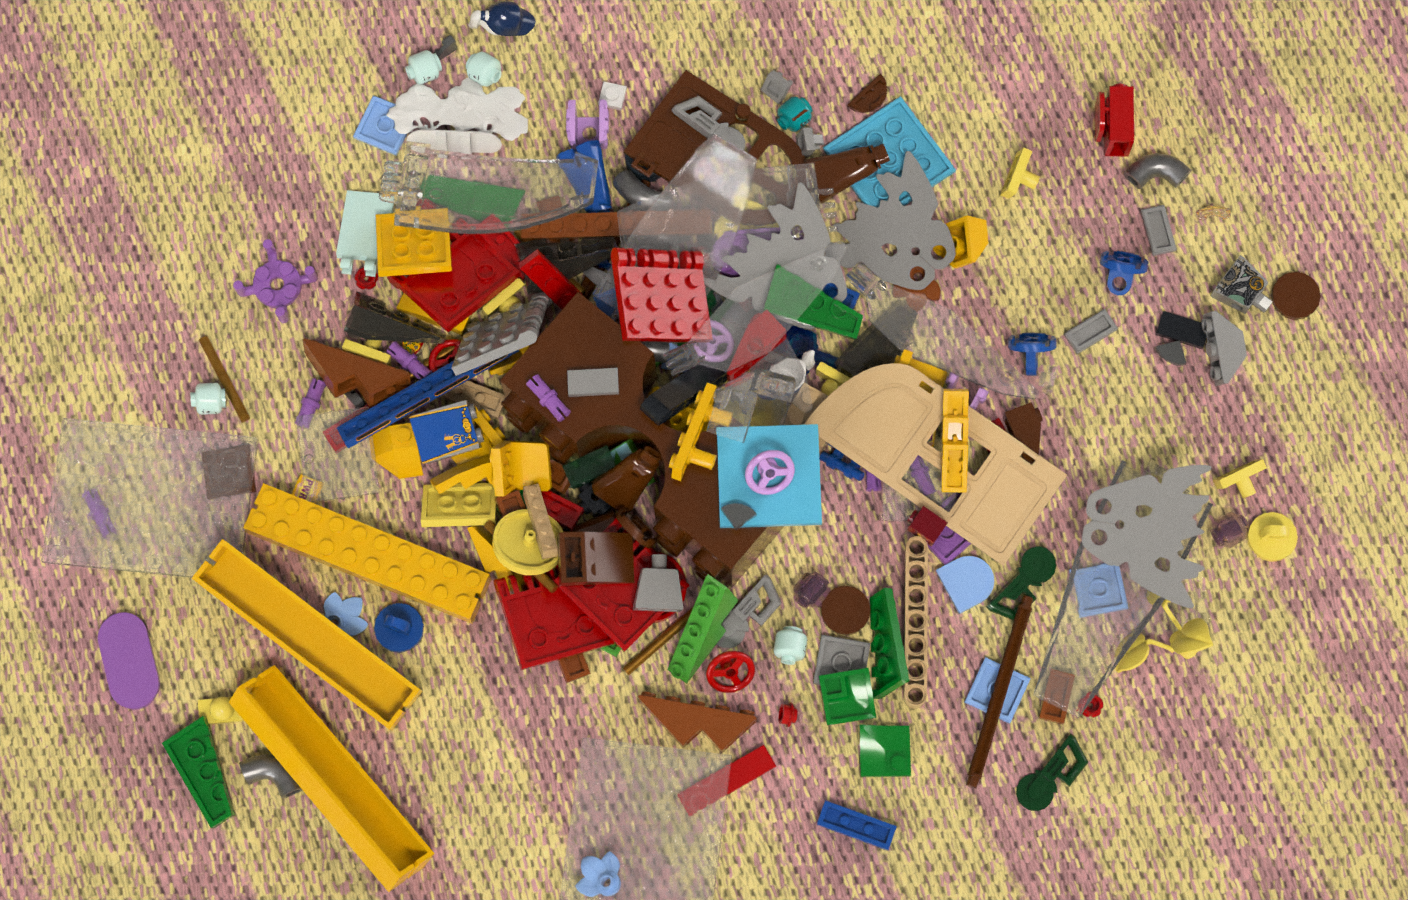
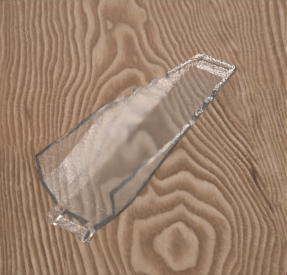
M1150 459L1143 474L1140 475L1128 467L1126 462L1122 460L1109 486L1145 475H1151V473L1163 478V474L1167 469L1157 465L1156 461ZM1193 485L1189 486L1183 494H1189ZM1102 499L1097 512L1100 514L1109 513L1112 508L1111 502L1108 499ZM1209 502L1203 504L1201 511L1193 516L1198 528H1202L1213 504ZM1139 505L1136 508L1135 514L1139 518L1151 514L1152 508L1146 505ZM1118 520L1115 523L1116 528L1122 529L1124 522ZM1097 529L1092 533L1091 540L1096 545H1103L1107 541V534L1105 531ZM1197 536L1181 541L1184 549L1178 551L1180 558L1186 560ZM1082 541L1074 559L1033 695L1077 718L1084 712L1165 600L1143 588L1130 578L1128 562H1124L1120 566L1107 565L1091 554L1083 546ZM1159 557L1155 561L1156 568L1164 572L1170 570V561L1168 559Z

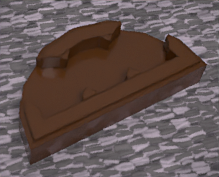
M880 73L847 104V107L860 113L873 112L881 107L887 96L886 80Z

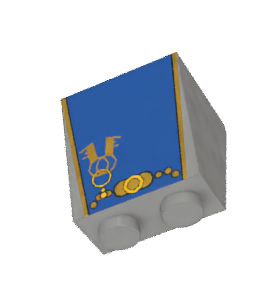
M468 400L409 416L422 464L434 463L482 448L481 442H484V436L481 428H476L474 419L478 417L474 404H469Z

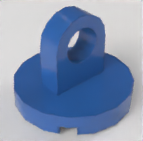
M1109 251L1101 253L1100 264L1110 269L1107 281L1109 290L1115 295L1126 294L1133 285L1134 275L1147 272L1149 264L1147 259L1141 261L1142 257L1123 251H1114L1113 255H1109ZM1114 278H1124L1126 287L1123 289L1117 288L1114 285Z
M1045 333L1019 334V338L1015 339V335H1011L1008 338V349L1026 352L1027 376H1037L1038 352H1047L1057 348L1056 337L1051 336V339H1048V335Z
M396 603L388 605L380 611L375 620L374 631L376 639L382 647L391 652L403 653L419 644L423 637L424 624L422 617L415 608L408 604Z

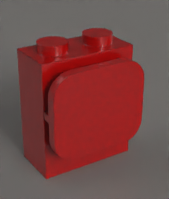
M1121 83L1109 86L1106 98L1104 92L1098 93L1095 102V142H1101L1102 136L1104 137L1105 156L1128 157L1134 143V86H1127Z

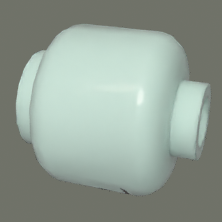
M424 50L409 56L408 66H405V70L410 80L414 79L416 83L422 85L437 79L439 72L442 71V66L436 53L432 54L431 51Z
M481 51L472 54L466 62L468 77L481 86H490L501 78L500 61L486 52Z
M200 383L196 385L195 392H190L191 407H196L200 415L219 414L222 408H226L225 388H221L218 383Z
M786 626L783 630L777 632L773 652L776 657L781 659V663L794 665L796 661H800L805 657L808 639L802 633V629Z

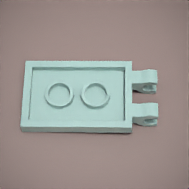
M347 190L336 251L337 258H341L340 268H342V274L351 275L354 260L365 261V275L370 277L376 276L378 263L376 214L393 213L395 202L393 194Z

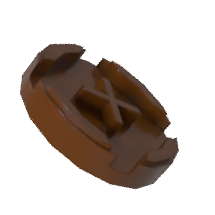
M1291 272L1277 280L1273 286L1271 298L1273 306L1282 316L1292 320H1299L1313 314L1319 306L1321 294L1319 286L1313 278L1304 273Z
M622 507L615 514L617 520L636 541L650 549L657 542V538H652L654 536L652 530L637 515L633 514L630 516L627 514L629 512L628 508Z
M840 586L834 588L825 596L822 601L821 615L823 622L830 630L836 634L847 636L856 634L864 628L869 620L870 605L862 591L851 586Z

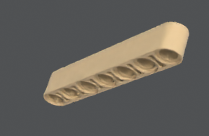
M914 536L907 541L905 547L904 654L907 669L917 666L922 670V675L912 677L909 674L910 681L903 685V698L906 706L918 709L924 705L927 698L928 544L920 536ZM914 544L920 545L923 552L918 555L913 554L910 551V546ZM919 569L923 576L919 579H914L910 576V570ZM919 593L922 596V602H911L909 599L910 594ZM912 617H918L923 625L919 628H914L909 624V620ZM914 641L919 642L922 645V650L917 653L912 652L909 649V644ZM911 691H918L922 695V700L912 702L908 694Z

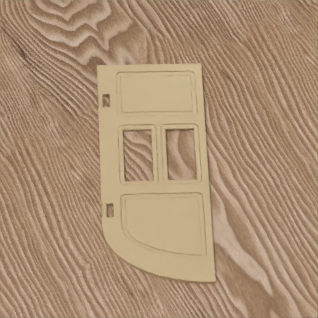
M883 364L857 374L833 391L804 423V425L818 424V434L821 439L918 507L922 508L924 506L948 522L946 525L948 528L1003 566L1067 476L1066 473L968 406V436L991 451V453L974 476L967 471V492H963L949 512L944 510L902 480V477L918 455L941 471L942 453L927 442L942 422L944 389L917 369L905 364ZM921 381L934 389L931 394L919 386ZM1023 452L1035 460L1032 465L1020 457Z

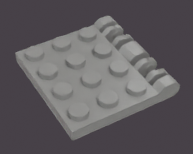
M543 292L532 295L528 303H517L510 307L509 311L502 314L496 312L487 318L488 320L483 322L475 321L466 327L451 367L455 375H460L535 343L549 297Z

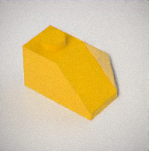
M967 215L945 223L950 231L956 251L955 258L950 265L957 269L976 262L989 243L986 220ZM937 245L933 247V252L943 258L946 256L947 252L944 246Z
M411 423L388 426L369 437L372 460L387 469L398 479L423 476L422 460Z

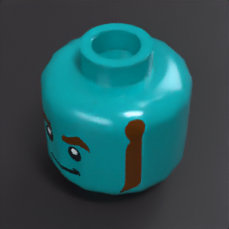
M791 97L777 109L779 117L777 122L782 129L797 132L812 119V107L803 97Z

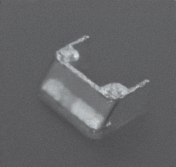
M757 368L723 384L720 388L718 387L714 393L713 399L715 403L706 432L744 443L749 426L784 425L795 390V378Z

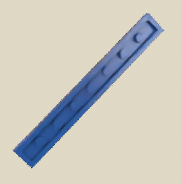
M519 350L457 376L451 368L454 362L452 361L338 426L337 430L349 449L519 352Z

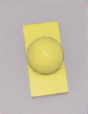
M517 278L482 307V313L488 318L498 309L502 314L509 311V308L513 305L521 303L520 299L515 297V295L524 288L525 284L520 278Z
M820 362L816 368V375L826 380L822 384L821 392L828 396L843 383L851 379L823 362Z
M220 696L213 699L198 700L199 718L206 716L209 725L244 721L229 703L231 697Z

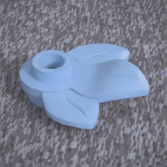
M333 592L325 600V617L330 621L337 620L339 622L338 627L350 636L360 634L368 626L365 620L358 617L362 610V598L351 597L342 601L340 596Z
M610 851L604 855L602 860L594 856L583 857L581 860V871L585 877L575 885L576 889L588 897H594L599 894L603 896H613L621 887V879L618 875L620 868L618 858ZM607 879H610V880H611L610 885L607 886V887H605V886H604L605 881H606Z

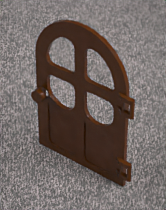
M687 70L681 75L623 152L634 159L631 167L648 178L654 172L702 203L699 210L708 207L716 212V214L712 213V219L718 221L723 216L729 221L746 226H766L777 223L768 209L750 211L737 208L730 203V197L745 179L753 181L774 195L775 203L773 206L780 203L791 210L794 208L798 183L802 182L806 189L809 183V173L804 163L806 158L802 155V150L792 138L751 112L747 104L735 102ZM699 95L710 105L722 112V115L716 122L719 124L728 123V126L732 124L745 125L757 133L758 140L745 157H738L732 160L722 159L712 152L710 143H707V138L672 112V108ZM697 106L685 112L690 115L699 110L704 112V110ZM736 115L741 119H746V121L738 120L736 118ZM770 145H776L781 148L791 163L793 179L787 184L783 185L776 182L755 167L756 162ZM704 157H714L733 170L732 175L717 192L708 190L699 184L695 178V165ZM640 163L641 165L648 168V170L643 169L638 164Z

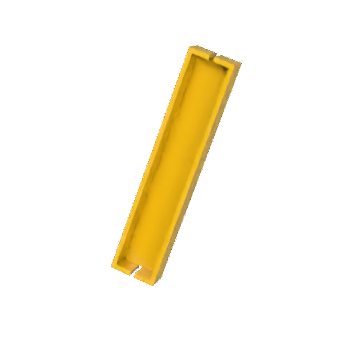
M264 483L254 502L257 509H251L243 527L250 535L473 624L481 605L479 599L475 598L476 593L479 598L484 599L492 580L490 574Z
M222 539L209 555L216 562L213 566L205 561L191 579L378 722L393 731L406 714L402 709L404 707L410 709L423 691Z
M275 665L236 689L229 701L231 706L388 892L426 866L435 853Z

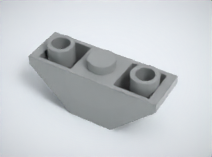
M1211 311L1203 314L1202 329L1206 333V353L1211 361L1210 376L1215 382V386L1229 383L1246 358L1247 352L1243 331L1217 311Z

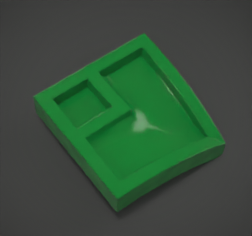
M869 668L819 676L827 726L876 718Z
M860 725V777H911L910 726Z

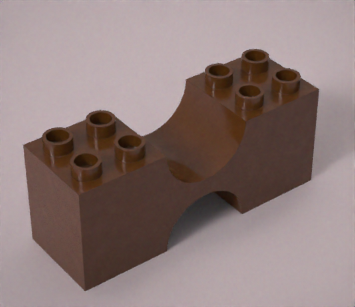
M577 292L540 334L536 342L526 350L500 380L505 395L501 405L508 411L505 415L506 419L526 435L533 427L539 430L540 433L538 435L549 445L550 456L562 465H565L571 457L580 465H583L594 455L614 449L629 439L633 440L638 450L649 446L659 452L662 459L659 461L658 468L662 472L665 482L660 497L653 505L656 525L653 529L658 534L655 537L657 542L675 557H678L684 549L693 556L692 561L696 565L693 571L703 581L709 574L717 581L721 582L723 580L733 588L784 526L743 527L737 530L735 528H720L717 427L725 426L718 425L710 430L702 431L696 443L697 449L717 455L712 470L690 463V465H687L681 481L671 478L672 468H669V463L673 453L678 454L679 452L678 441L683 431L675 430L665 424L657 426L639 409L648 396L653 383L657 380L654 352L640 341H623L621 326ZM618 368L619 394L568 396L567 370ZM539 374L551 390L554 389L557 392L559 400L571 411L566 417L561 410H558L564 417L563 421L558 422L546 406L543 407L539 403L540 399L526 386L530 379L538 386L532 378L533 376ZM733 417L730 427H746L735 417Z

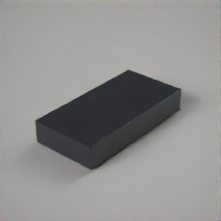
M1166 311L1162 312L1156 331L1157 336L1173 341L1180 340V343L1203 349L1206 333L1203 332L1201 322Z

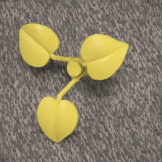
M1149 591L1148 600L1150 604L1154 607L1162 605L1178 631L1170 636V645L1152 639L1145 640V636L1142 633L1130 636L1122 643L1117 653L1116 672L1119 674L1122 671L1132 670L1141 665L1149 654L1150 648L1148 645L1150 644L1167 649L1171 653L1175 651L1185 659L1192 658L1198 651L1213 646L1207 623L1201 618H1195L1181 627L1168 608V602L1171 601Z

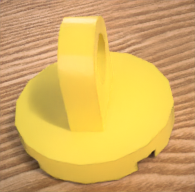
M1270 512L1263 513L1255 518L1249 526L1247 539L1249 547L1259 558L1274 562L1281 561L1292 553L1296 547L1298 536L1296 527L1289 518L1283 514Z

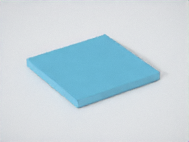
M901 96L823 147L824 152L830 155L857 147H870V145L875 147L884 144L890 161L881 164V168L872 175L850 186L862 203L877 208L880 206L881 200L888 201L889 195L877 180L876 175H884L886 172H890L901 177L907 151H910L916 158L932 187L956 172L954 166ZM904 191L899 196V201L903 206L913 201L907 191Z
M818 424L717 427L720 528H734L721 511L723 506L733 503L746 505L757 514V516L740 528L822 525ZM767 450H779L786 453L792 459L795 467L791 483L784 490L771 495L758 494L750 489L745 480V470L750 460L757 454ZM774 458L778 466L787 467L784 461ZM755 466L753 480L757 484L761 476ZM786 475L776 476V478L768 482L766 487L778 485Z

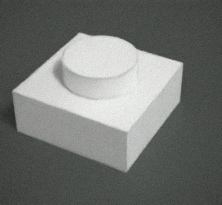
M603 82L598 106L600 100H606L608 108L622 110L627 86Z

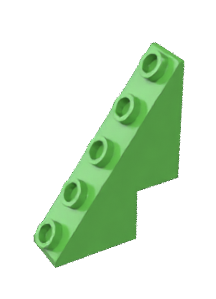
M709 574L704 580L667 669L673 677L681 679L686 684L726 632L721 623L738 602V599L725 585Z

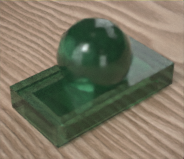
M606 445L562 467L574 490L615 467L616 463L609 447Z

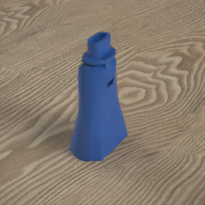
M590 140L576 146L577 150L571 148L559 153L556 159L574 188L586 213L610 212L612 210L611 196L599 140Z

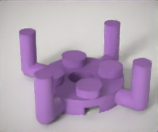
M266 239L263 242V247L267 252L268 263L256 269L253 285L244 287L243 283L237 280L233 283V287L240 297L255 294L261 303L268 307L276 308L275 314L281 323H287L289 320L287 306L291 305L298 297L303 284L316 282L318 276L312 266L305 268L306 274L299 275L291 263L279 261L272 241ZM282 279L284 286L280 290H273L271 288L273 280Z

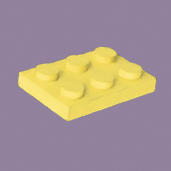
M475 483L469 488L464 489L460 484H456L439 494L432 485H423L421 526L485 525L489 520L496 525L497 505L495 499L497 496H495L494 487L489 483Z

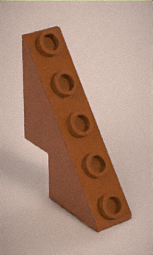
M303 339L304 353L335 398L357 388L369 407L372 408L411 385L410 373L404 369H397L380 361H373L358 354L342 351L338 347H330L313 339Z
M644 691L641 692V695H638V700L682 748L702 732L723 753L757 722V718L754 716L755 712L741 709L739 713L731 712L727 706L715 705V708L705 707L704 702L692 700L690 704L680 702L681 699L677 697L666 696V699L656 698V694Z

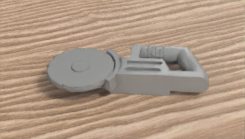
M699 95L672 108V112L707 138V143H710L712 152L717 157L732 160L738 158L745 149L743 135L737 129L728 127V123L719 124L716 122L722 115V112L710 105ZM697 106L704 110V112L699 110L690 115L685 112Z
M767 574L752 588L737 607L732 609L721 623L726 632L716 645L722 648L736 647L744 639L745 632H749L747 622L749 617L762 626L781 605L782 602ZM764 586L770 602L757 616L754 611L761 604L757 592Z

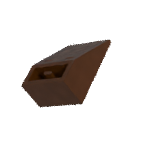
M559 532L557 535L559 586L635 583L633 539L629 533Z

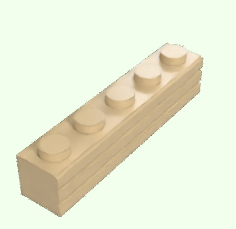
M539 484L524 486L523 497L533 530L536 534L542 559L557 557L558 546Z

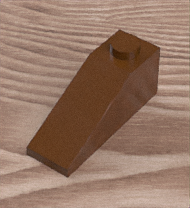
M1032 402L1004 412L1003 420L1009 434L1039 455L1040 422L1043 421L1040 410L1034 408ZM1024 452L1020 456L1031 465L1035 461Z

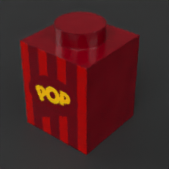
M923 506L920 511L916 509L907 520L910 523L907 530L915 536H920L926 540L929 546H932L948 522Z

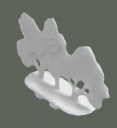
M469 77L464 79L460 86L450 89L446 99H440L432 88L416 83L406 93L396 98V105L391 107L386 115L394 120V129L398 133H410L406 140L409 146L419 151L438 152V156L448 157V152H461L462 157H471L472 153H494L501 149L502 143L496 135L492 134L493 132L500 134L506 140L513 141L520 134H525L528 131V119L515 112V109L520 107L525 100L524 95L520 93L518 88L498 87L495 91L485 94L482 86ZM421 117H426L429 120L430 128H428V125L423 126L420 121ZM416 120L418 126L413 125V121ZM439 121L438 125L434 126L433 122ZM487 124L492 125L490 130H487ZM441 125H452L455 131L435 129ZM475 128V129H477L478 131H468V130Z

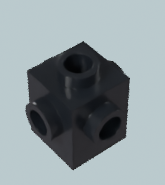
M590 481L579 489L578 500L580 502L578 506L584 508L586 515L590 513L594 518L597 514H604L612 508L611 505L600 498L598 501L591 499L596 495Z

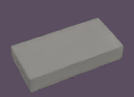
M1165 205L1141 210L1140 213L1152 256L1175 252L1177 249Z
M1104 309L1064 333V336L1078 355L1117 331L1118 327Z
M618 368L567 370L569 397L619 394Z

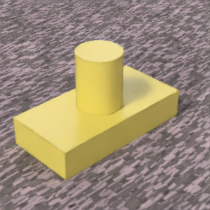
M1022 148L1015 154L1000 196L1008 199L1017 193L1020 183L1031 189L1037 186L1040 176L1025 170L1032 154L1031 150Z
M370 334L365 345L345 339L342 351L358 354L364 358L380 361L391 366V355L378 351L382 343V339L379 336Z
M1255 459L1213 479V482L1217 489H1224L1236 483L1242 498H1246L1256 493L1249 476L1267 467L1263 459Z

